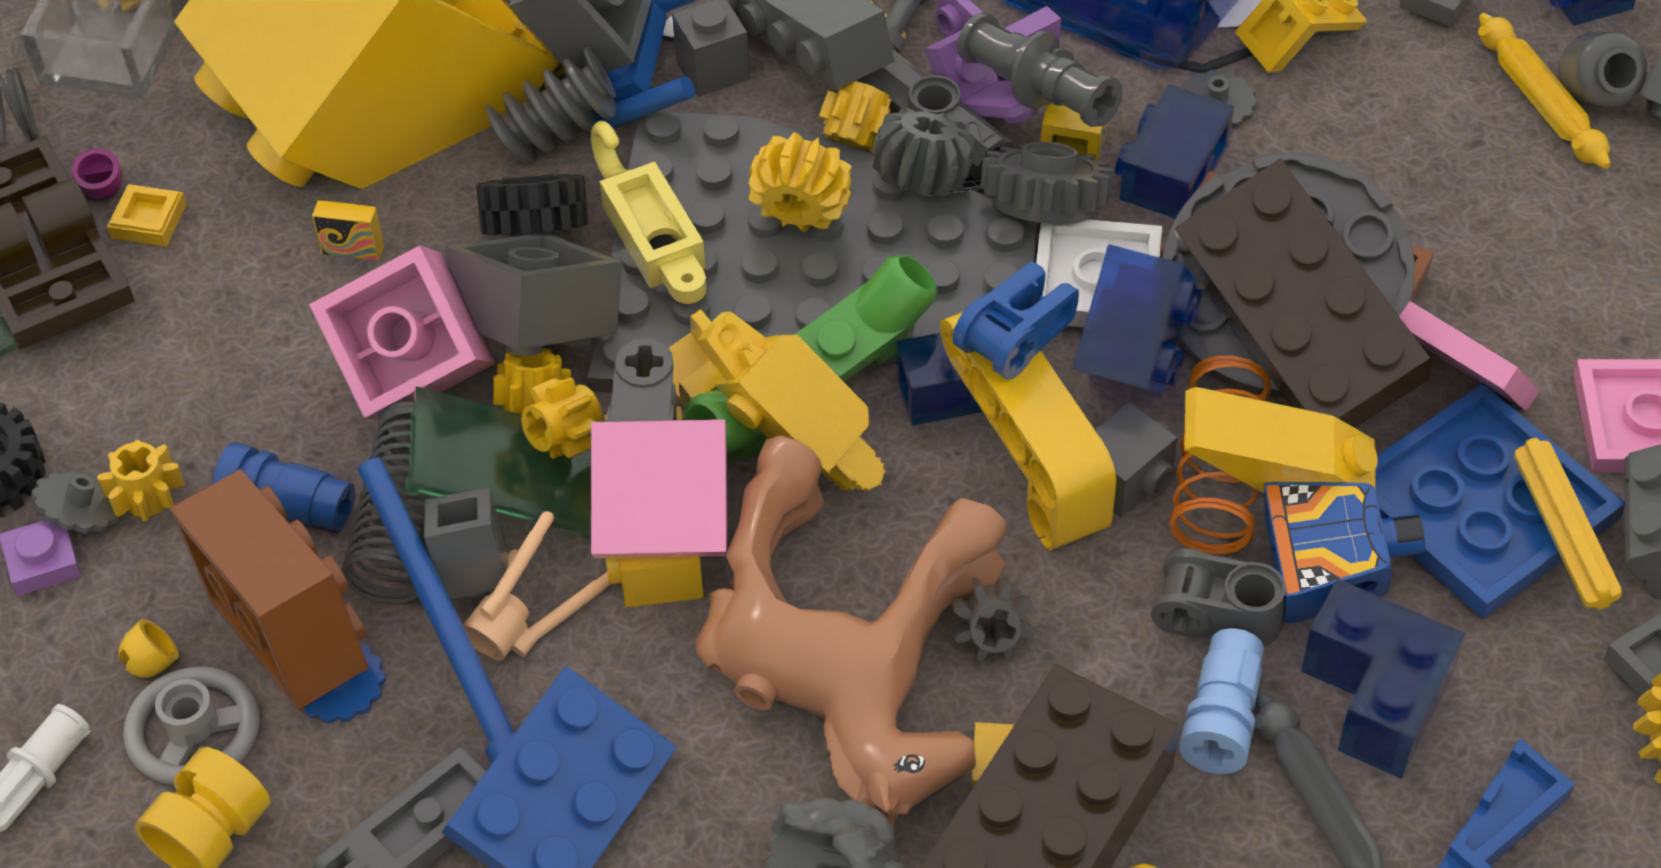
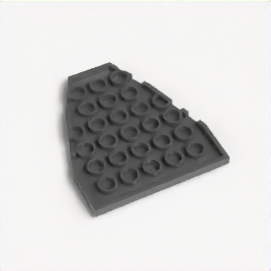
M674 111L655 112L637 119L628 170L656 162L704 241L706 268L703 270L706 276L707 291L700 301L683 304L676 301L670 295L665 284L650 289L616 231L611 258L622 261L617 334L595 337L587 376L589 389L594 392L612 393L615 358L617 352L624 344L634 339L646 337L657 339L669 348L691 332L690 316L700 309L711 322L721 313L731 311L764 337L794 335L868 282L887 258L892 255L911 256L923 265L936 282L938 295L936 301L915 323L912 339L903 349L881 365H878L874 360L862 370L903 363L923 357L925 347L942 342L940 335L941 320L964 312L974 300L987 295L1026 264L1034 261L1037 222L1016 218L1001 212L993 205L992 198L972 189L965 192L949 193L947 196L942 197L937 195H925L922 197L918 192L911 190L902 192L899 185L888 184L881 180V174L872 167L874 159L872 152L756 116ZM793 132H796L804 140L813 141L819 137L820 145L825 148L840 149V160H844L852 166L850 173L852 182L849 189L851 195L845 210H842L839 219L831 221L827 229H819L811 225L807 232H803L796 225L792 224L782 227L781 220L775 217L762 216L761 206L749 200L750 187L748 182L751 176L749 174L754 156L759 154L761 147L768 145L772 136H781L789 139ZM663 234L652 238L649 243L653 250L674 243L676 240L671 235Z

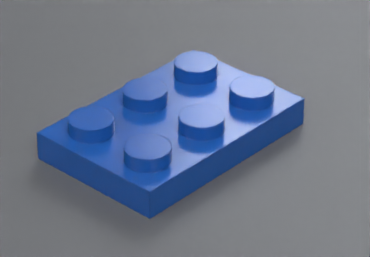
M565 666L441 833L489 868H592L674 753L677 746L575 671Z

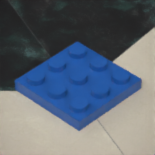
M1484 383L1378 454V463L1375 469V489L1381 519L1419 514L1425 537V553L1412 556L1482 619L1562 562V558L1514 459L1515 450L1524 446L1526 440L1538 438L1540 441L1547 440L1551 443L1596 536L1620 520L1625 508V502Z

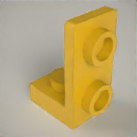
M1262 0L1237 28L1235 33L1267 72L1273 73L1283 70L1315 32L1359 30L1367 22V19L1356 8L1358 0Z

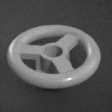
M189 667L170 672L148 685L130 706L123 727V741L126 753L141 773L157 782L174 785V778L185 766L184 763L194 745L205 741L211 733L237 729L234 738L222 752L240 763L251 750L258 735L260 726L259 705L248 685L228 671L214 667ZM207 687L226 693L233 699L236 705L215 709ZM154 707L160 724L166 730L170 740L160 759L150 752L144 739L146 720Z

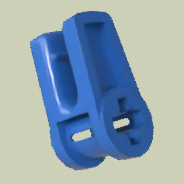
M1031 261L987 295L974 300L964 310L954 328L953 344L965 353L976 351L993 363V370L1006 380L1013 379L1027 367L1039 351L1072 322L1078 306L1079 290L1068 283H1061L1046 296H1043L1046 272L1043 267Z

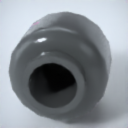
M1588 32L1580 35L1565 48L1559 60L1558 76L1560 82L1578 103L1585 106L1615 108L1628 103L1641 91L1646 80L1647 61L1643 49L1633 38L1622 33Z

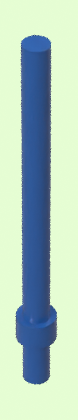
M382 458L369 459L358 467V472L489 742L485 747V752L492 764L516 731H514Z

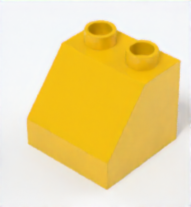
M189 0L174 21L205 61L194 75V80L198 87L225 110L239 117L250 119L257 130L246 144L250 154L274 176L297 187H304L312 175L317 172L359 189L366 188L491 127L492 124L486 110L487 103L502 115L506 112L503 94L509 92L520 103L526 101L522 83L529 81L539 90L545 83L542 72L547 69L553 72L560 63L528 26L519 20L505 0Z

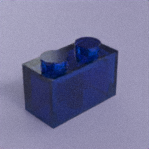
M1168 84L1156 105L1149 103L1146 106L1139 122L1138 137L1135 142H1125L1118 155L1115 175L1122 177L1119 200L1176 219L1185 203L1197 191L1208 171L1214 172L1227 149L1234 105Z

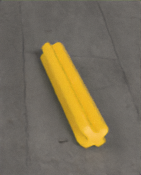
M1538 438L1526 440L1524 446L1515 450V462L1585 607L1596 608L1598 611L1609 608L1611 603L1621 598L1622 589L1550 442L1547 440L1540 441Z

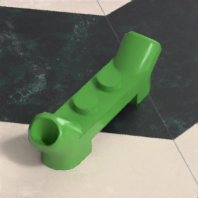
M889 256L868 282L794 335H798L845 382L874 360L878 365H881L907 345L912 339L915 323L936 301L938 295L936 282L929 271L911 256ZM719 389L701 393L691 398L684 408L682 420H725L728 460H744L761 452L765 440L768 438L758 428L750 429L740 423L726 408L725 404L729 399Z

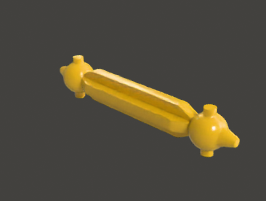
M1486 13L1480 14L1479 22L1481 26L1478 29V34L1482 44L1489 50L1497 51L1501 67L1558 136L1563 140L1572 142L1571 146L1576 158L1586 164H1595L1603 169L1609 168L1611 165L1608 156L1610 146L1605 134L1597 129H1591L1588 114L1525 40L1516 37L1513 25L1507 19L1492 17Z

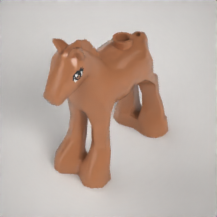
M781 435L765 440L757 460L756 473L744 489L740 521L726 553V558L734 573L729 583L732 589L723 588L709 593V616L695 639L696 653L709 669L725 675L736 684L734 693L744 704L758 710H769L776 700L824 718V736L827 740L826 750L830 753L829 760L832 762V775L836 777L838 788L842 789L851 800H858L871 808L877 809L885 816L895 830L899 815H907L911 807L934 796L963 778L976 766L974 743L971 738L960 731L902 732L897 729V714L916 684L918 666L926 639L941 613L952 603L953 599H966L974 591L972 586L973 578L977 577L983 583V586L995 585L1003 573L1006 562L996 551V547L1007 532L1006 521L991 506L965 498H960L948 506L937 529L910 567L895 599L877 620L869 622L843 611L793 607L787 604L771 572V561L782 538L812 521L823 509L824 499L817 483L822 465L815 452L800 441Z

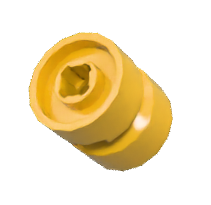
M201 747L175 776L173 783L177 792H162L137 820L134 828L147 848L172 868H219L233 850L230 836L232 834L245 836L267 810L271 800L266 789L248 769L219 750Z

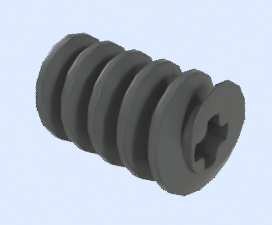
M589 47L583 49L586 67L580 69L569 58L563 60L565 79L560 80L549 69L543 71L546 90L540 92L529 81L522 83L526 101L520 103L509 92L503 94L506 112L502 115L489 103L486 104L487 114L496 134L508 151L520 162L526 165L535 162L537 157L536 147L546 154L556 150L555 134L567 143L576 139L575 123L586 131L591 130L596 124L595 111L606 120L616 116L615 90L602 64Z

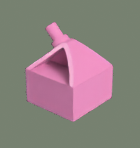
M421 245L309 304L364 418L379 420L380 414L387 407L399 402H424L496 364L483 336L477 330L442 253Z

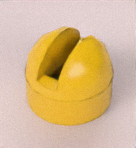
M141 619L126 632L120 641L118 657L122 663L126 664L127 672L134 677L142 679L155 677L164 672L179 658V651L171 637L160 626L148 619Z

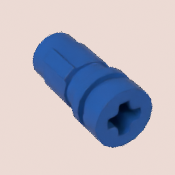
M236 441L230 443L224 449L214 471L212 484L241 469L258 489L268 485L273 490L285 510L287 520L292 522L299 520L303 525L312 528L317 526L338 533L343 529L353 510L356 492L353 483L337 479L335 474L299 463L287 464L280 462L278 456L273 452L259 451L256 447Z

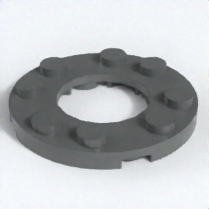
M1276 153L1252 158L1253 163L1236 168L1221 177L1217 174L1208 180L1191 196L1177 215L1164 246L1161 266L1162 292L1167 313L1174 331L1189 354L1198 363L1218 355H1235L1247 358L1260 365L1179 253L1175 227L1281 158L1398 316H1400L1409 301H1412L1414 256L1410 237L1407 235L1404 225L1394 210L1393 203L1373 181L1346 164L1330 158L1304 153ZM1224 367L1209 371L1224 382L1245 391L1261 394L1264 389L1263 381L1257 374L1247 368ZM1270 379L1271 392L1269 396L1283 397Z

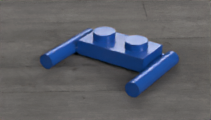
M699 0L651 1L634 63L607 72L616 93L614 98L616 116L606 120L595 111L596 123L598 121H605L614 129L694 97V85L687 76L650 89L667 21L666 14Z

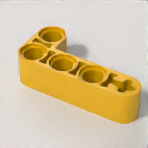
M963 312L941 320L940 335L949 360L1028 480L1027 512L1039 538L1045 536V538L1040 539L1044 547L1051 551L1110 527L1113 518L1116 490V472L1113 461L1103 441L1043 353L1039 351L1018 376L1006 380L993 370V363L976 351L965 353L953 344L954 328Z

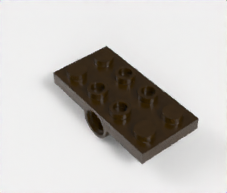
M43 136L0 153V314L18 349L26 348L135 302L131 288L101 236L79 185L74 177L69 178L47 137Z

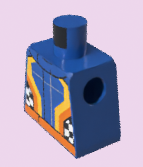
M1264 483V518L1274 569L1282 575V579L1285 581L1286 593L1283 612L1285 623L1308 620L1383 597L1389 592L1391 577L1390 558L1425 553V537L1420 515L1411 514L1381 519L1375 488L1368 483Z

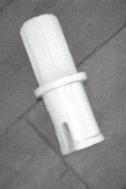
M61 704L55 705L51 710V714L21 748H11L7 753L9 763L0 772V832L8 829L43 786L51 788L55 784L56 778L54 773L78 744L91 733L89 724L71 708Z

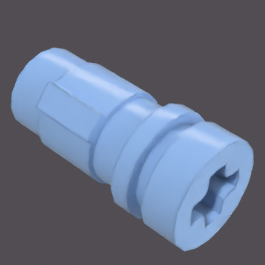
M1236 628L1223 629L1212 636L1208 654L1203 660L1196 689V699L1187 708L1179 742V752L1186 762L1204 772L1231 774L1240 771L1247 763L1255 726V718L1252 711L1255 707L1262 674L1261 663L1264 646L1260 639L1245 630Z

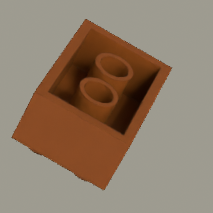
M239 469L169 508L208 599L297 710L369 668L359 643L367 637L366 630L355 610L349 603H344L341 596L349 591V585L343 572L330 555L322 559L317 556V548L310 534L299 520H295L290 524L286 521L287 515L276 494L268 485L258 489L248 476Z

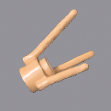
M543 512L520 549H513L509 552L508 568L495 590L483 597L480 604L463 624L474 649L496 661H503L511 650L517 655L525 657L537 640L610 586L608 573L606 572L530 628H527L528 626L525 621L529 617L530 612L526 605L510 592L552 524L554 516L551 512Z

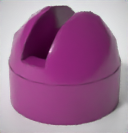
M94 148L81 153L72 165V176L82 193L92 200H106L114 197L121 189L123 180L121 166L117 157L106 149Z

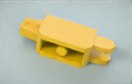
M731 311L721 313L712 321L709 327L700 335L697 342L721 373L722 378L715 386L729 399L725 404L726 408L740 423L750 429L758 428L768 439L781 435L800 441L812 449L821 461V473L829 481H834V486H839L840 490L854 491L856 488V490L870 491L871 488L882 485L881 481L884 472H886L883 468L885 463H881V457H876V452L860 437L869 426L868 406L798 335L764 337Z

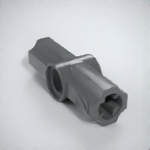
M893 50L895 62L857 80V82L869 84L887 93L891 99L889 105L890 113H899L900 109L903 108L921 112L922 109L926 108L930 113H945L947 119L961 121L965 124L966 130L975 137L973 146L975 154L969 173L975 180L981 179L983 157L987 156L988 151L999 152L1002 146L1013 148V141L961 102L960 88L954 80L940 75L927 76L895 50Z

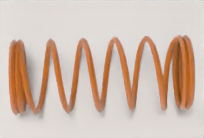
M1218 355L1204 359L1193 367L1189 375L1187 390L1197 387V381L1205 373L1214 369L1224 367L1247 368L1257 374L1263 381L1264 389L1259 396L1245 390L1231 388L1214 391L1244 395L1261 401H1267L1271 392L1270 376L1263 367L1247 358L1235 355ZM1184 432L1180 442L1183 458L1180 460L1176 470L1179 486L1176 488L1172 498L1174 510L1169 522L1171 534L1182 545L1208 554L1224 555L1237 552L1249 545L1255 535V517L1246 507L1256 502L1259 492L1251 487L1253 495L1249 501L1243 504H1237L1216 497H1198L1192 493L1187 486L1191 482L1205 477L1227 483L1242 481L1224 471L1205 472L1196 466L1191 460L1194 455L1184 450ZM1187 462L1191 468L1200 474L1184 481L1183 469ZM1183 490L1193 498L1179 504V498ZM1196 508L1225 510L1240 517L1247 525V528L1235 533L1211 532L1187 520L1183 513ZM1180 518L1182 522L1195 531L1210 537L1228 539L1245 536L1236 542L1228 544H1208L1186 536L1178 528L1177 520Z

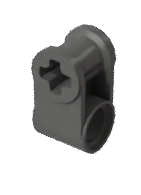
M638 338L624 344L617 352L612 401L608 406L607 422L677 420V396L675 384L673 383L674 363L672 352L666 344L657 339Z
M1182 548L1167 554L1163 565L1164 576L1167 578L1163 595L1155 599L1151 610L1152 621L1158 628L1165 632L1186 637L1199 636L1211 639L1220 630L1236 628L1254 634L1261 640L1263 646L1270 645L1278 638L1282 630L1286 589L1285 581L1276 569L1264 563L1245 562L1209 555L1196 549ZM1190 568L1194 570L1192 578L1187 576V570ZM1247 605H1256L1259 607H1250ZM1182 609L1187 610V616L1184 618L1181 617Z

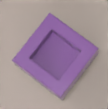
M42 520L0 534L10 581L17 597L82 576L69 530H63L57 524Z

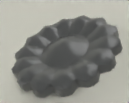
M1209 70L1205 74L1196 73L1192 76V80H1185L1182 83V90L1177 93L1179 112L1187 115L1188 122L1199 124L1203 129L1215 128L1223 131L1228 127H1239L1242 121L1252 118L1253 109L1257 107V98L1254 97L1255 88L1247 85L1246 78L1235 77L1234 73L1230 71L1220 73L1217 70Z
M66 471L63 474L53 472L48 475V478H40L36 483V488L32 490L31 498L34 500V510L41 513L46 522L57 524L63 530H75L83 534L91 531L104 532L107 526L117 524L119 517L114 514L109 499L104 497L99 482L91 474H78L75 471Z

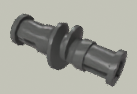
M984 12L971 17L960 32L957 50L961 59L967 63H982L994 69L997 75L1010 80L1014 96L1018 102L1026 107L1041 108L1050 103L1056 106H1065L1080 114V119L1083 123L1090 127L1106 125L1117 113L1123 96V88L1119 79L1107 74L1097 76L1086 70L1082 64L1074 61L1072 52L1060 47L1059 39L1052 32L1047 30L1038 31L1031 37L1018 32L1012 33L1000 27L998 20L994 16Z

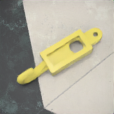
M598 121L592 127L590 138L595 161L604 180L600 181L604 211L650 289L665 284L670 295L680 303L691 304L700 301L707 291L706 276L703 270L706 268L704 241L656 162L626 170L615 151L619 144L618 136L611 125L605 121ZM663 234L671 235L676 240L674 243L653 250L649 243L652 238Z

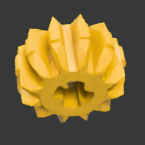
M793 132L789 139L781 136H772L768 145L760 148L759 154L754 156L749 170L751 176L748 182L750 187L749 200L761 206L762 216L775 217L781 220L782 227L792 224L796 225L803 232H807L811 225L819 229H827L831 221L839 219L842 210H845L851 195L849 189L852 182L850 177L852 166L846 161L840 160V149L825 148L820 145L819 137L813 141L804 140L796 132Z

